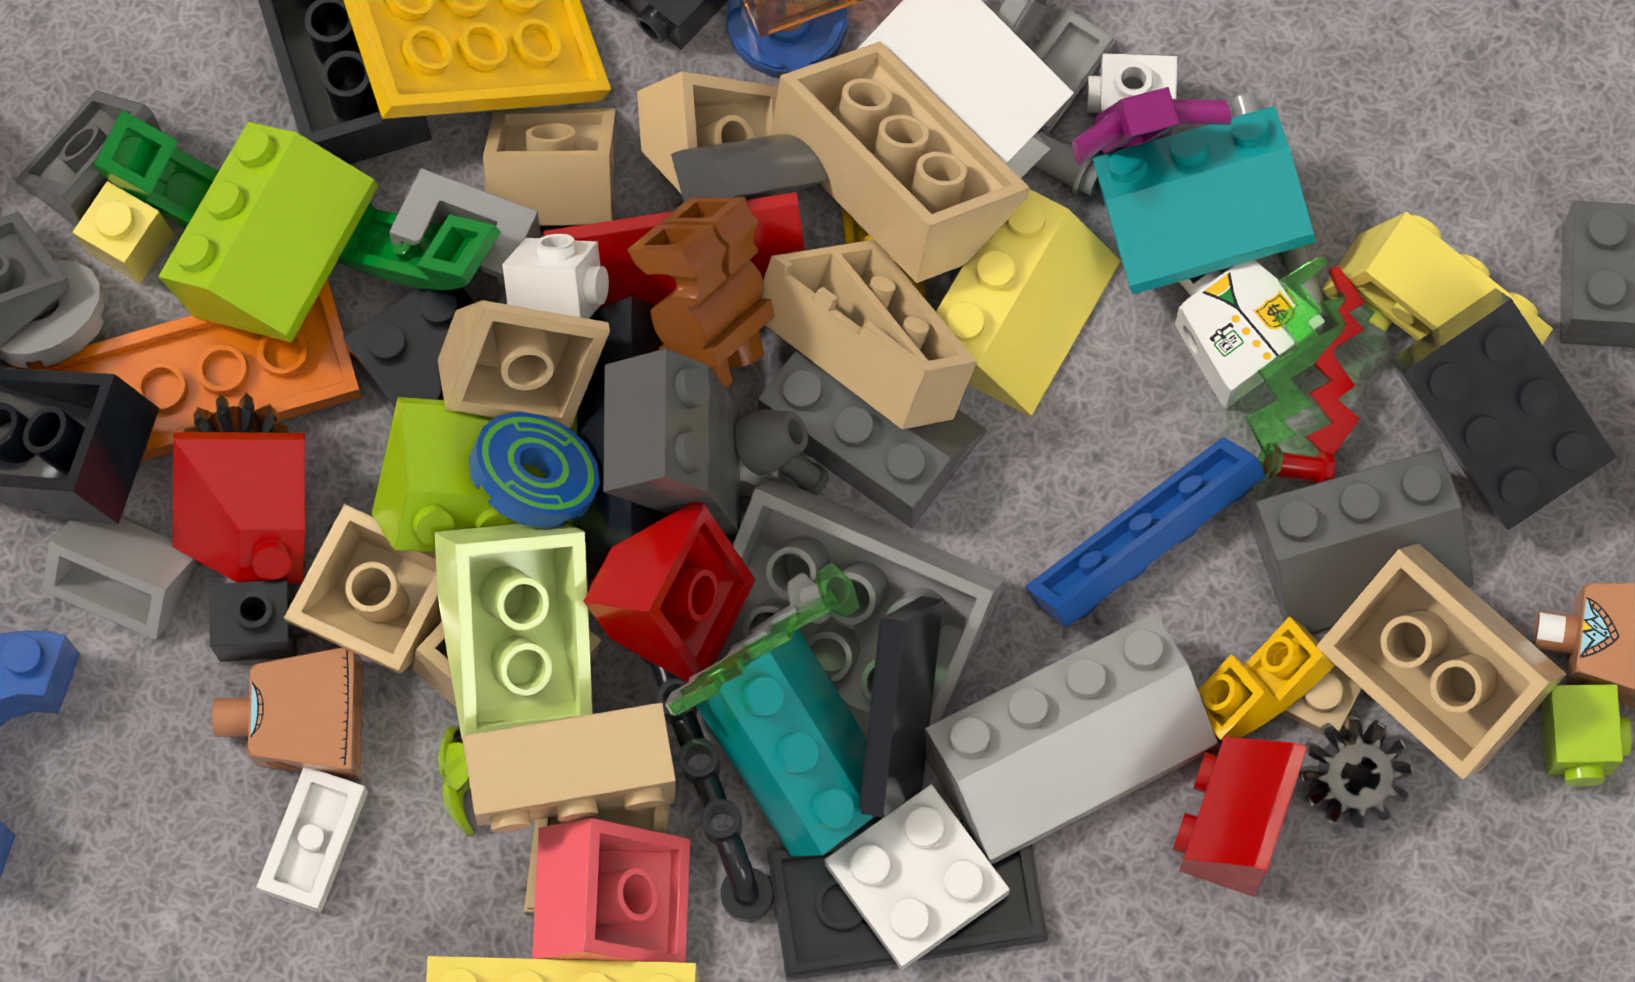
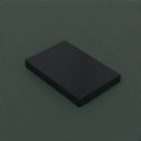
M921 596L880 619L859 806L861 814L883 818L923 788L926 761L925 728L930 725L943 599Z

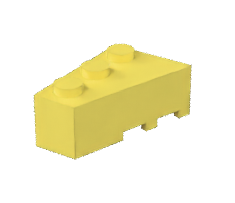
M1408 212L1360 233L1338 264V267L1341 268L1364 299L1365 303L1363 305L1375 312L1369 323L1384 332L1394 323L1419 341L1495 288L1514 301L1542 345L1553 330L1550 325L1537 316L1538 310L1533 303L1519 294L1508 293L1489 278L1490 272L1483 263L1472 256L1459 254L1440 239L1441 232L1433 223L1423 217L1410 215ZM1330 277L1321 289V293L1335 301L1339 293H1337Z

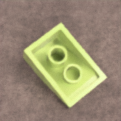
M567 522L562 527L552 529L512 524L435 532L438 601L461 738L465 735L593 714L588 607L583 602L587 595L585 532Z

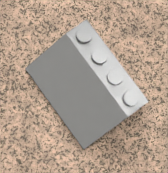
M771 477L755 488L733 547L756 581L715 663L727 656L732 645L752 635V628L790 605L788 582L799 573H804L814 583L831 578H839L846 584L848 593L844 602L828 607L829 618L817 626L806 623L801 618L794 622L867 738L880 619L921 596L943 599L929 725L931 726L945 719L982 639L1006 577L780 479Z

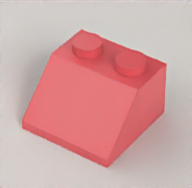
M594 818L540 827L538 831L532 959L686 963L690 839Z

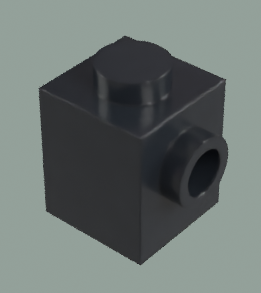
M287 579L209 584L210 647L220 662L297 656V638H307L308 631L284 619L296 596Z

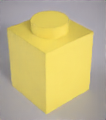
M108 181L72 232L89 255L138 284L141 283L175 235L158 210Z

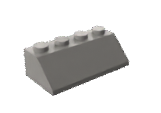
M1155 612L925 728L926 759L977 846L991 865L1202 757L1205 752L1209 753L1218 748V741L1189 665Z

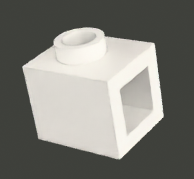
M1102 54L1100 76H1088L1087 113L1100 114L1120 99L1169 87L1172 99H1176L1177 56ZM1173 128L1162 135L1171 136Z
M550 234L541 238H525L502 264L507 305L590 319L598 307L604 304L608 295L609 276L607 269L604 266H600L598 242L574 241V238L567 234Z

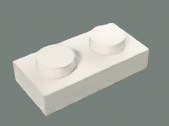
M303 768L256 886L259 892L321 913L368 794L366 787L316 769Z

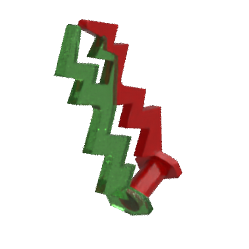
M1318 257L1278 280L1295 306L1273 316L1294 341V350L1288 355L1257 370L1277 400L1244 417L1261 448L1258 460L1266 474L1264 478L1272 479L1275 476L1312 482L1313 484L1334 479L1336 463L1333 456L1359 421V418L1338 400L1355 385L1335 358L1334 350L1337 346L1365 330L1349 313L1364 304L1365 301L1341 268L1338 266L1331 267L1329 274L1340 298L1319 303L1335 326L1320 335L1316 333L1308 321L1321 313L1322 309L1302 285L1326 266L1327 259L1325 257ZM1312 365L1329 380V382L1308 393L1330 421V424L1305 436L1319 451L1315 457L1282 452L1278 445L1298 435L1283 420L1311 406L1290 378Z

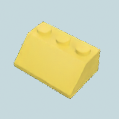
M1031 189L1029 190L1028 198L967 264L963 265L936 311L977 361L968 384L1029 417H1032L1121 262L1068 208Z

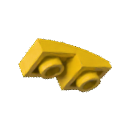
M1289 616L1246 663L1231 654L1198 689L1213 731L1221 741H1223L1224 737L1241 738L1263 726L1304 696L1335 666L1324 653L1316 648L1319 642L1301 623Z

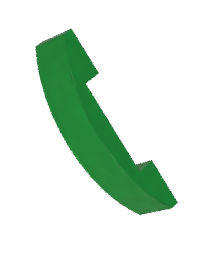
M123 110L117 116L92 165L95 170L116 186L158 210L161 215L185 229L219 172L176 148L178 140Z
M369 203L337 262L365 274L406 286L429 290H453L469 284L501 231L494 224L449 214L444 224L430 222L420 243L411 245L404 242L402 247L391 243L389 233L398 214L376 209Z

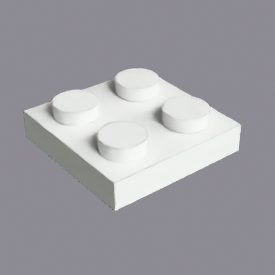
M932 784L824 859L827 869L902 971L1009 895L1010 891Z

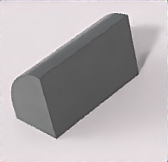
M775 134L683 149L671 154L684 203L691 197H745L746 200L789 194L802 191L828 180L815 152L800 138L790 134Z

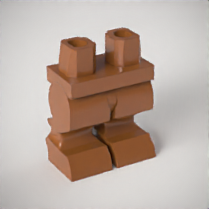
M691 197L661 221L663 225L655 226L627 250L635 265L645 274H664L675 278L677 288L651 309V318L655 332L664 343L659 347V350L669 349L709 365L726 389L733 383L729 367H744L754 364L764 355L759 330L774 317L771 299H761L764 283L760 271L750 261L758 253V248L754 245V233L758 220L751 214L745 197Z

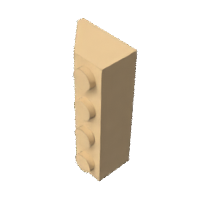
M880 41L780 75L770 133L772 135L790 134L800 138L810 146L819 158L828 179L820 183V185L916 283L967 264L1028 198L1030 187Z

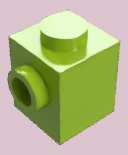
M1617 684L1556 685L1541 702L1547 776H1565V784L1569 786L1599 785L1605 782V775H1612L1621 765L1623 756L1630 755L1632 744L1631 726L1628 717H1620Z

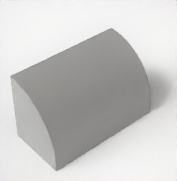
M123 518L120 519L119 524L70 520L49 541L42 592L156 640L169 625L194 576L198 561L173 548L172 539Z

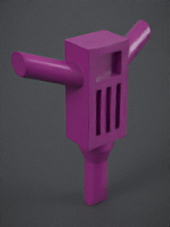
M1169 87L1120 99L1095 116V125L1072 141L1073 153L1077 163L1082 164L1097 152L1106 154L1150 142L1179 123L1230 125L1232 121L1231 112L1225 100L1172 99Z

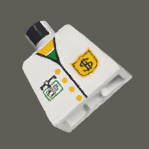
M1255 260L1232 266L1223 274L1218 270L1179 282L1191 297L1179 307L1175 326L1219 402L1225 409L1319 341L1325 323L1324 319Z

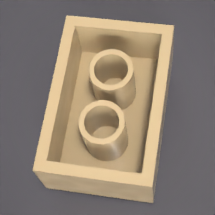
M1419 543L1398 549L1316 646L1463 780L1483 770L1566 675L1562 669Z

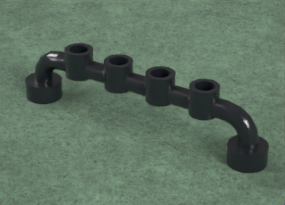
M640 656L645 663L651 666L659 688L657 703L663 704L665 721L672 724L681 748L679 763L683 776L687 781L694 784L703 808L701 823L704 834L711 843L716 845L727 874L720 889L722 905L727 914L737 921H757L764 917L772 906L774 898L773 888L769 878L762 871L752 868L741 838L743 824L740 811L733 802L727 800L719 778L720 759L718 751L712 742L705 739L697 718L698 708L691 697L688 704L674 714H671L665 705L671 692L687 684V682ZM702 753L711 757L710 765L703 770H694L688 766L689 760L696 754ZM728 814L734 819V823L726 831H716L710 826L715 816Z

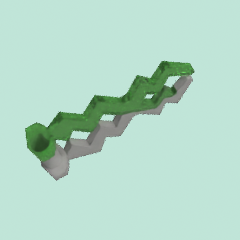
M833 563L826 565L817 572V583H814L804 573H799L788 582L790 605L752 628V635L732 645L725 658L691 676L689 683L672 691L665 703L669 712L676 716L716 695L724 683L744 674L749 662L791 640L795 630L807 623L814 626L821 624L830 617V610L842 617L851 615L860 608L852 581Z

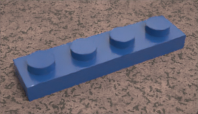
M1222 437L1027 584L1025 587L1029 595L1041 610L1066 628L1077 619L1086 617L1095 610L1098 603L1127 581L1142 575L1153 561L1177 543L1184 542L1192 537L1198 527L1226 506L1232 505L1243 498L1248 489L1266 476L1258 458L1227 438Z

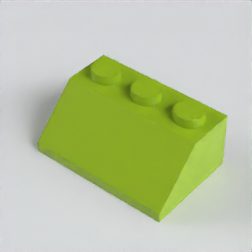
M247 122L158 277L195 318L292 342L379 185L370 176L297 132Z
M397 398L372 509V516L394 550L435 552V532L520 524L500 514L488 503L491 496L484 490L482 485L477 489L470 477L469 455L483 426L495 419L494 417L446 410L444 400ZM577 413L570 428L576 435ZM521 464L529 474L539 478H546L545 474L537 467ZM576 518L565 521L576 527Z

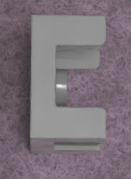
M420 168L389 231L391 243L402 247L404 242L417 245L421 242L430 222L444 224L449 214L494 224L501 233L480 267L484 272L498 277V283L501 284L493 302L507 304L502 264L525 238H541L538 211ZM401 284V286L406 287V288H408V289H411V290L416 289L415 287L406 286V285H402V284Z

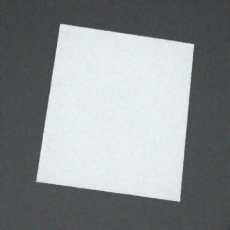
M903 0L859 46V48L879 41L885 45L1005 164L1019 152L1074 94L982 0Z

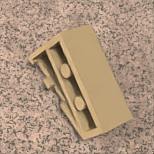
M875 240L771 257L763 280L764 291L761 299H771L774 317L765 326L901 429L954 419L977 361Z
M662 703L462 736L477 826L491 825V831L494 833L525 829L532 825L531 820L558 817V821H575L596 816L598 812L620 809L640 810L675 803L676 780Z

